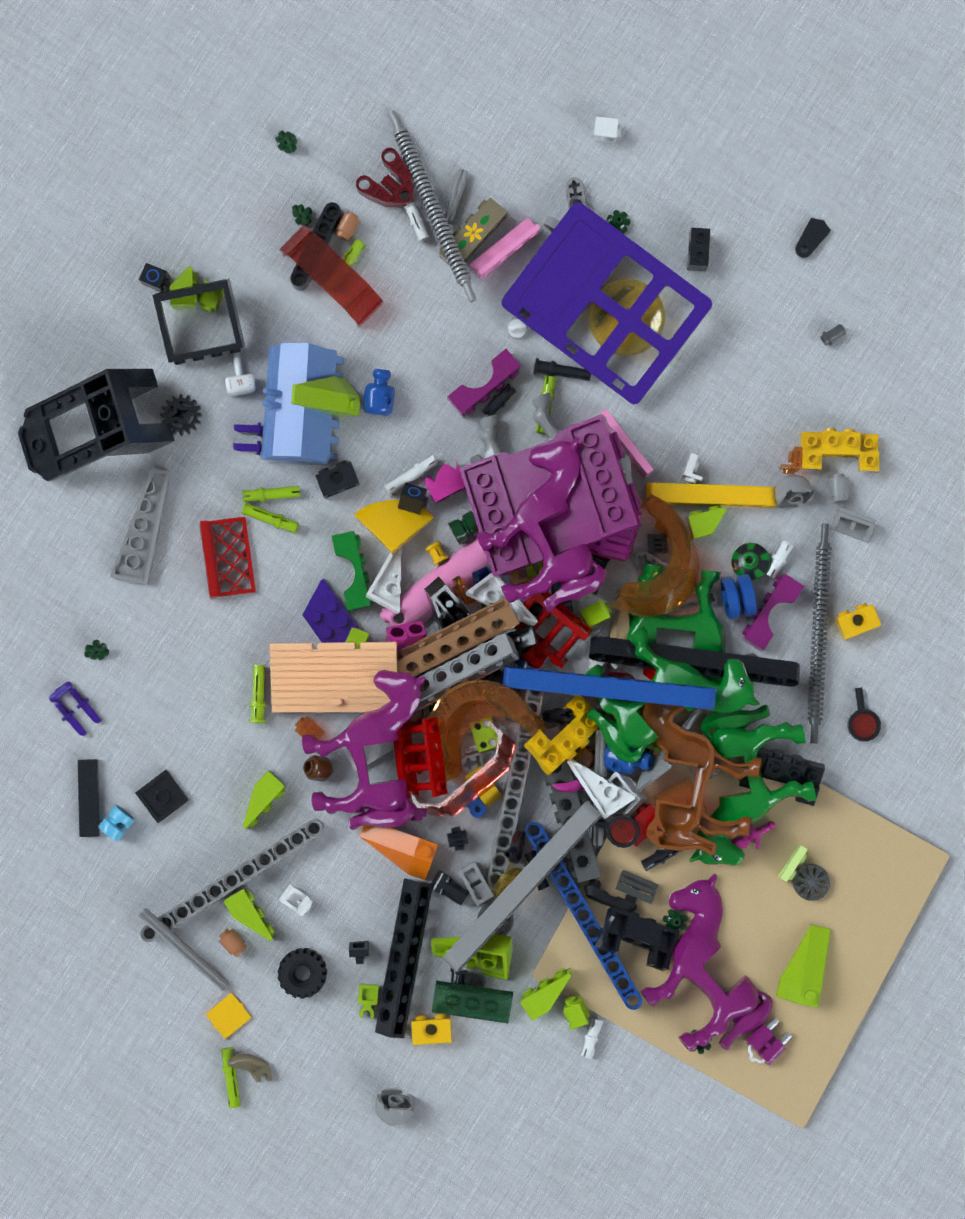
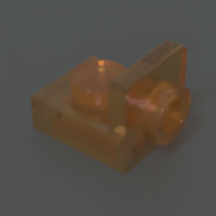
M794 446L792 451H789L788 462L791 464H780L779 470L783 471V474L794 475L795 472L800 470L802 447Z
M520 570L509 574L511 584L514 585L526 584L531 581V577L519 579L518 576L521 575Z
M308 716L305 719L302 717L295 724L297 728L294 731L301 737L311 734L319 740L325 734V731Z

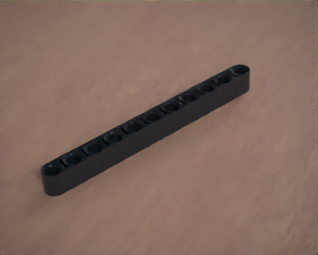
M594 636L590 639L589 658L593 661L655 669L652 665L635 655L636 646L630 640ZM648 642L649 647L655 654L671 661L687 663L704 676L723 678L724 665L727 660L739 659L744 664L751 682L787 687L799 685L800 665L797 662Z

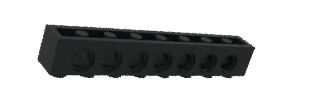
M404 878L376 1022L375 1033L389 1038L405 1037L433 889L432 883L416 879Z

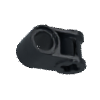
M450 968L452 974L450 984L448 985L449 989L479 992L484 988L486 978L482 973L465 969L456 972L453 968ZM479 977L482 980V985L479 987L474 986L472 978Z

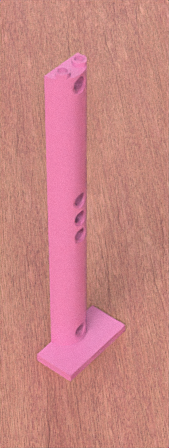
M605 409L600 414L606 417L610 432H617L623 451L627 452L630 456V466L633 464L644 479L647 478L654 469L608 410ZM477 537L400 595L399 614H403L405 617L404 622L401 624L422 621L424 625L434 617L424 588L438 576L454 595L459 598L492 573L487 568L489 564L487 555L480 546ZM385 607L381 609L382 613L380 616L386 624L390 622L392 626L401 625L394 622L396 613Z

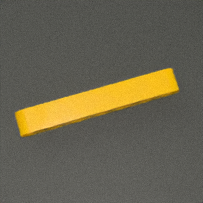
M645 483V503L777 507L775 487Z

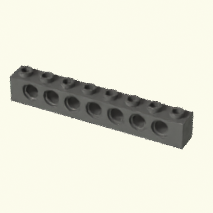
M558 726L542 731L550 741L560 733ZM567 759L560 764V772H552L549 776L547 774L544 775L546 786H551L552 793L549 794L552 805L556 804L558 812H554L557 824L561 823L562 827L581 807L577 791L571 793L559 792L552 786L553 783L558 781L565 783L574 781ZM565 799L569 800L572 804L571 809L568 811L561 808V802ZM588 832L581 838L582 846L580 848L573 847L566 855L568 861L572 860L574 868L570 869L573 880L577 879L578 883L601 877ZM579 856L587 858L588 863L585 867L578 866L577 858Z

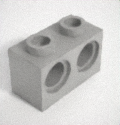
M475 861L458 870L477 906L494 897Z

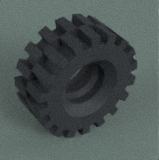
M298 948L289 952L281 960L277 971L280 987L285 990L286 994H290L294 998L300 997V999H304L305 997L309 998L317 994L323 987L327 975L326 963L323 961V957L318 955L316 951L309 950V948ZM301 965L307 966L310 970L309 978L304 981L297 979L295 976L296 968Z

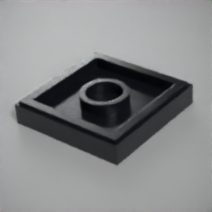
M167 769L135 792L158 824L189 801V798Z

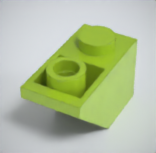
M188 267L170 285V290L198 284V273L194 271L193 267ZM199 294L170 299V305L173 309L196 308V303L199 302Z
M720 505L709 507V511L706 512L701 510L690 512L691 515L686 519L692 540L711 536L725 514L726 507L720 508Z
M603 599L580 610L583 621L590 627L608 620L612 613L608 602L604 603Z

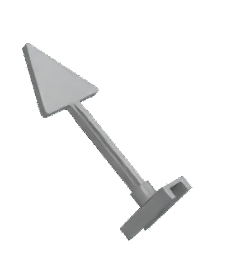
M694 708L680 727L688 731L697 717H700L703 712L710 714L715 711ZM663 750L659 756L650 752L653 756V764L651 769L642 770L635 789L638 793L672 768L670 763L664 761L665 752Z

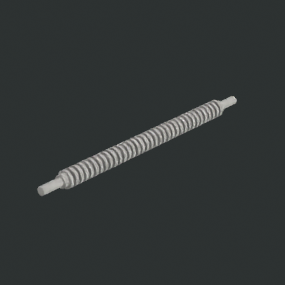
M391 111L389 112V117L395 128L394 138L438 236L453 275H455L456 282L464 288L469 302L472 303L477 299L470 285L471 275L417 154L410 134L401 125L396 112Z

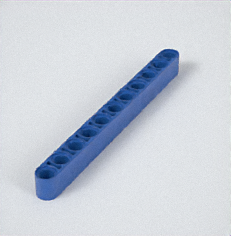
M510 666L504 667L503 687L715 709L717 689L711 687Z
M533 821L526 826V835L538 854L540 852L538 845L541 842L548 843L550 839L540 823ZM531 825H537L540 828L538 835L532 836L529 833ZM561 860L559 867L549 873L624 1004L631 1010L638 1009L642 1004V998L616 952L599 953L596 947L598 935L595 937L588 935L590 927H597L600 930L601 926ZM564 875L569 878L567 886H561L558 883L560 876ZM574 892L579 895V900L576 903L569 902L568 896L570 893ZM580 910H587L589 912V917L586 920L579 919L578 912ZM616 961L619 967L617 970L611 971L608 969V963ZM626 978L629 981L628 986L625 988L619 987L617 984L618 980ZM631 995L637 996V1004L630 1005L627 1002L628 997Z

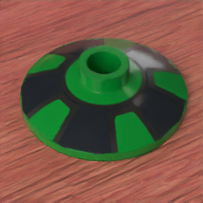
M745 543L734 551L731 564L737 576L749 574L752 581L761 578L767 572L770 558L766 549L761 545ZM752 557L753 562L747 563V558Z

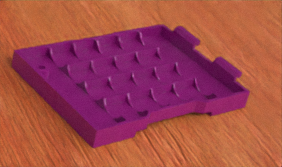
M600 414L566 427V429L557 432L554 439L512 455L504 452L459 468L479 533L482 531L495 533L504 529L513 519L520 503L530 492L538 489L550 477L551 473L548 470L534 466L529 461V455L533 448L546 446L561 440L571 442L577 437L579 442L576 453L579 456L580 466L577 480L566 499L569 510L540 524L554 556L579 545L586 544L588 546L640 527L641 524L636 511L642 509L634 483L627 484L620 463V459L625 458L618 434L617 432H610L606 417ZM522 530L517 532L506 546L498 547L496 551H494L493 546L485 551L492 575L495 578L543 562V556L538 546Z

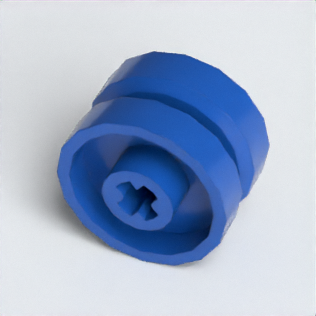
M749 574L738 575L736 584L731 577L721 578V596L727 618L729 620L738 619L741 611L746 617L756 615L755 593Z

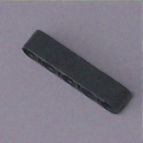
M330 202L325 205L291 273L290 280L292 286L298 291H303L308 287L332 239L336 226L342 216L341 209L337 203ZM330 210L338 211L337 215L333 217L328 215ZM327 226L330 229L327 233H321V227ZM314 243L321 244L318 250H313L311 247ZM304 261H313L310 267L303 266ZM297 277L305 278L303 283H295Z

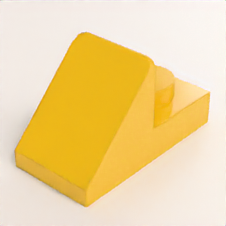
M481 765L465 776L486 807H489L503 797Z

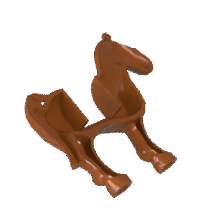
M648 702L641 707L640 714L658 734L659 737L654 742L665 752L664 761L697 767L690 805L657 800L655 818L648 826L646 832L650 841L663 849L676 851L700 849L709 855H714L716 844L696 835L692 830L699 829L707 836L725 835L729 838H735L737 835L749 836L752 817L742 816L737 821L729 822L715 820L705 812L702 800L710 775L715 769L723 770L735 779L742 780L748 775L759 778L762 758H753L747 763L731 762L718 753L707 738L697 733L686 731L672 722L679 712L686 709L684 706ZM657 825H658L659 828L662 829L663 831H658V830H657Z

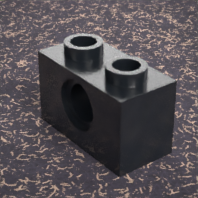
M691 227L689 232L687 270H707L709 264L710 229Z
M341 461L336 464L335 468L330 470L329 467L318 471L319 474L315 475L325 499L360 485L351 461ZM341 474L342 480L339 483H334L332 481L333 475Z

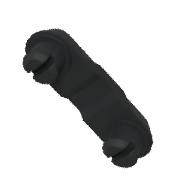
M591 879L589 885L585 886V895L589 899L626 912H633L637 909L635 904L637 898L631 897L628 894L625 895V899L619 896H611L608 892L600 889L601 882L599 880L595 882L596 879Z

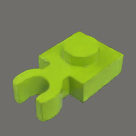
M359 984L358 1004H363L359 1013L360 1018H363V1012L368 1010L371 1013L370 1019H373L375 1012L372 1005H378L379 985Z

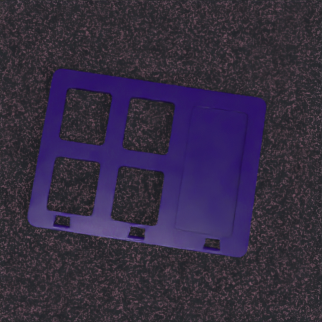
M580 202L574 203L501 300L504 309L631 404L640 403L712 308V301L708 296ZM625 256L630 257L653 275V279L630 309L623 308L601 291L602 285ZM666 286L694 305L692 312L670 340L665 339L641 321L642 316ZM590 302L595 303L618 320V325L595 355H590L566 337L568 330ZM522 309L531 314L528 320L519 314ZM632 332L659 351L657 358L635 386H631L606 366L623 341ZM569 343L578 349L575 355L566 349ZM616 378L625 384L622 390L612 384Z

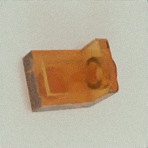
M460 576L452 579L454 583L452 589L457 598L459 597L465 605L477 601L466 595L469 589Z

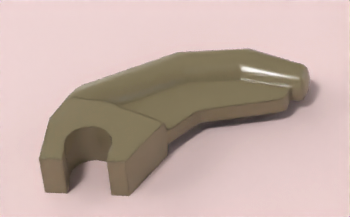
M237 1054L228 1059L229 1066L248 1070L257 1083L262 1082V1074L266 1075V1081L272 1080L271 1070L265 1060L251 1054Z

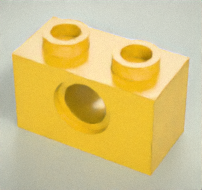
M867 603L856 606L857 610L851 613L849 609L838 613L839 617L834 619L842 640L882 626L873 604L867 606ZM855 615L861 618V624L859 626L853 623V617Z
M435 1014V1017L427 1018V1015H417L415 1019L411 1020L413 1045L452 1043L450 1016L446 1017V1014ZM434 1024L437 1027V1031L432 1034L428 1033L426 1026Z

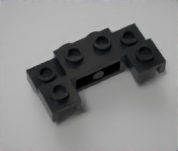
M761 747L758 750L756 758H762L760 772L763 778L785 784L793 780L801 784L812 781L817 799L820 790L819 786L825 771V764L804 759L796 754L788 755L778 749L770 750ZM748 776L742 780L739 779V786L750 789ZM795 796V801L811 806L815 805L816 801H807L802 797Z
M611 907L607 909L604 927L599 930L596 947L611 953L619 952L622 940L649 950L646 966L666 971L669 970L671 956L678 941L680 931L658 924L652 918H642L636 912H626L616 907Z

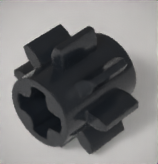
M460 826L451 828L452 833H447L449 848L454 847L455 851L464 850V845L469 844L466 830L461 831Z

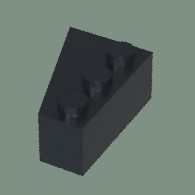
M439 576L424 588L439 630L471 615Z

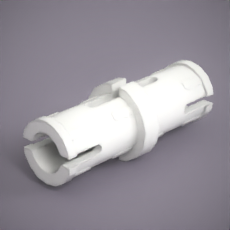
M416 203L407 204L404 208L411 221L409 224L414 228L418 241L423 242L429 239L430 236L424 226V218L420 216Z
M784 540L782 541L777 553L771 557L773 560L765 575L772 579L776 578L782 565L786 564L785 560L794 547L792 544Z
M591 1018L588 1033L584 1037L586 1040L581 1054L582 1057L593 1059L596 1045L600 1041L599 1034L604 1021Z

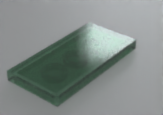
M436 980L432 1013L508 1024L513 992Z

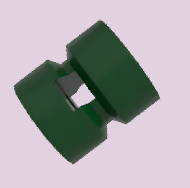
M472 511L462 515L461 521L455 519L448 523L459 545L467 542L469 535L476 537V534L479 533Z

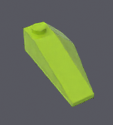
M810 925L797 951L780 976L776 997L818 1008L831 929Z

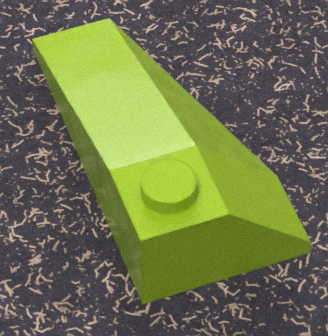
M331 376L293 384L291 404L338 417L359 416L360 396L347 379Z
M493 934L469 960L466 968L472 970L474 967L484 971L483 975L508 980L513 952L512 937ZM462 936L432 939V955L443 958Z

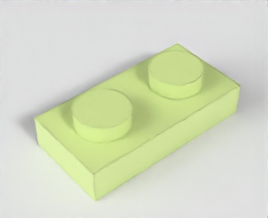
M798 844L779 873L778 878L785 882L792 880L797 873L795 869L798 864H802L805 861L808 849Z

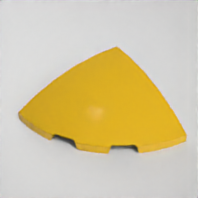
M399 500L372 503L354 514L358 521L392 555L416 536L435 517L424 508H422L420 515L399 509Z

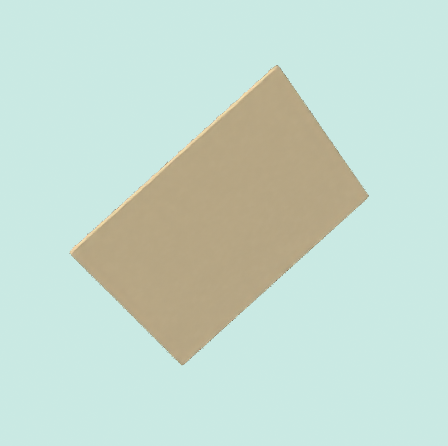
M687 709L682 710L673 718L672 722L681 726L691 711ZM697 717L688 731L707 738L701 730V723L704 718ZM717 728L711 729L712 734ZM657 751L653 752V754L656 756H659L661 754ZM744 756L727 758L734 763H745ZM668 762L672 765V768L643 789L647 793V800L644 803L646 805L650 803L654 808H656L657 800L690 805L697 767ZM715 769L710 775L702 802L705 812L709 816L713 814L720 805V796L748 792L750 789L739 786V779H735L729 773ZM763 778L770 791L786 785L785 783ZM821 783L814 806L795 801V796L788 797L772 807L762 819L754 822L753 828L755 830L766 823L768 824L770 821L775 823V828L759 836L760 845L758 849H755V840L750 842L746 848H743L745 857L737 866L725 864L708 865L700 860L690 863V858L696 852V849H689L669 858L663 865L659 864L646 872L640 861L654 854L656 850L660 851L661 848L654 845L648 837L637 847L633 844L626 848L617 847L609 841L608 837L606 838L596 856L601 877L594 878L596 879L595 882L599 880L601 882L600 889L608 892L609 895L619 896L625 899L626 893L615 889L622 870L658 884L652 904L637 898L635 903L637 909L633 911L640 914L642 918L656 920L658 924L665 926L667 923L662 919L664 915L669 916L667 911L672 909L669 906V896L673 891L684 888L698 880H708L713 874L717 875L715 888L721 896L723 907L722 920L717 937L721 947L702 967L724 993L746 975L753 982L757 990L768 994L772 998V1011L763 1025L766 1026L775 1017L779 1023L771 1030L774 1037L780 1040L789 1032L792 1038L784 1045L786 1049L770 1066L765 1062H752L749 1059V1045L746 1040L760 1026L736 1038L729 1050H724L719 1044L720 1039L724 1035L722 1033L712 1038V1041L709 1042L711 1048L710 1050L704 1049V1054H698L697 1049L695 1052L688 1051L678 1037L685 1032L691 1033L694 1029L700 1030L709 1023L714 1013L709 998L687 978H683L671 999H660L654 1007L651 1006L640 991L646 987L655 988L665 983L673 969V953L669 970L660 971L646 966L649 950L621 940L619 952H616L642 998V1004L638 1009L631 1010L627 1008L569 907L535 967L532 977L540 982L545 978L551 979L562 968L566 970L571 967L573 970L572 976L561 994L566 997L582 995L589 1010L798 1127L804 1128L945 867L949 854ZM635 811L630 816L634 817L638 812ZM622 823L612 827L611 833L616 841L620 843L630 842L629 838L620 829L623 826ZM699 829L692 830L697 835ZM798 844L808 849L806 852L808 855L802 864L799 863L795 870L806 864H815L822 867L830 878L829 890L821 899L815 901L805 900L796 893L793 879L785 882L778 878L779 873ZM815 867L813 868V875L817 870ZM806 868L805 872L809 875V870ZM820 872L818 877L823 876L824 873ZM799 873V878H804V876L801 873ZM824 879V880H822V881H819V882L825 884V883H826V879ZM590 880L581 883L579 890L599 925L603 928L607 909L611 907L587 898L585 886L589 885ZM797 882L798 886L803 884V882ZM818 886L822 892L825 890L824 887ZM806 888L800 889V892L803 893ZM639 890L640 892L645 893V894H647V895L650 896V894H648V893H646V892H644V891ZM810 890L807 894V897L811 896ZM815 890V896L817 897L819 893ZM577 893L571 903H576L579 900ZM580 910L578 912L579 919L586 920L589 917V912L587 910ZM683 911L682 915L687 916L688 920L683 922L686 925L684 930L679 928L678 940L689 929L694 914L689 911ZM811 924L831 929L818 1008L776 997L780 976L787 968L790 959L794 956ZM590 927L588 929V935L591 937H595L599 933L597 927ZM598 948V952L601 954L608 952ZM616 961L608 963V969L611 971H615L619 967ZM621 978L617 984L619 987L625 988L628 986L629 981L626 978ZM631 995L628 997L627 1002L630 1005H635L638 1002V997ZM730 1020V1021L728 1022V1027H727V1029L729 1028V1026H730L732 1020ZM751 1048L753 1058H758L759 1060H762L757 1055V1053Z

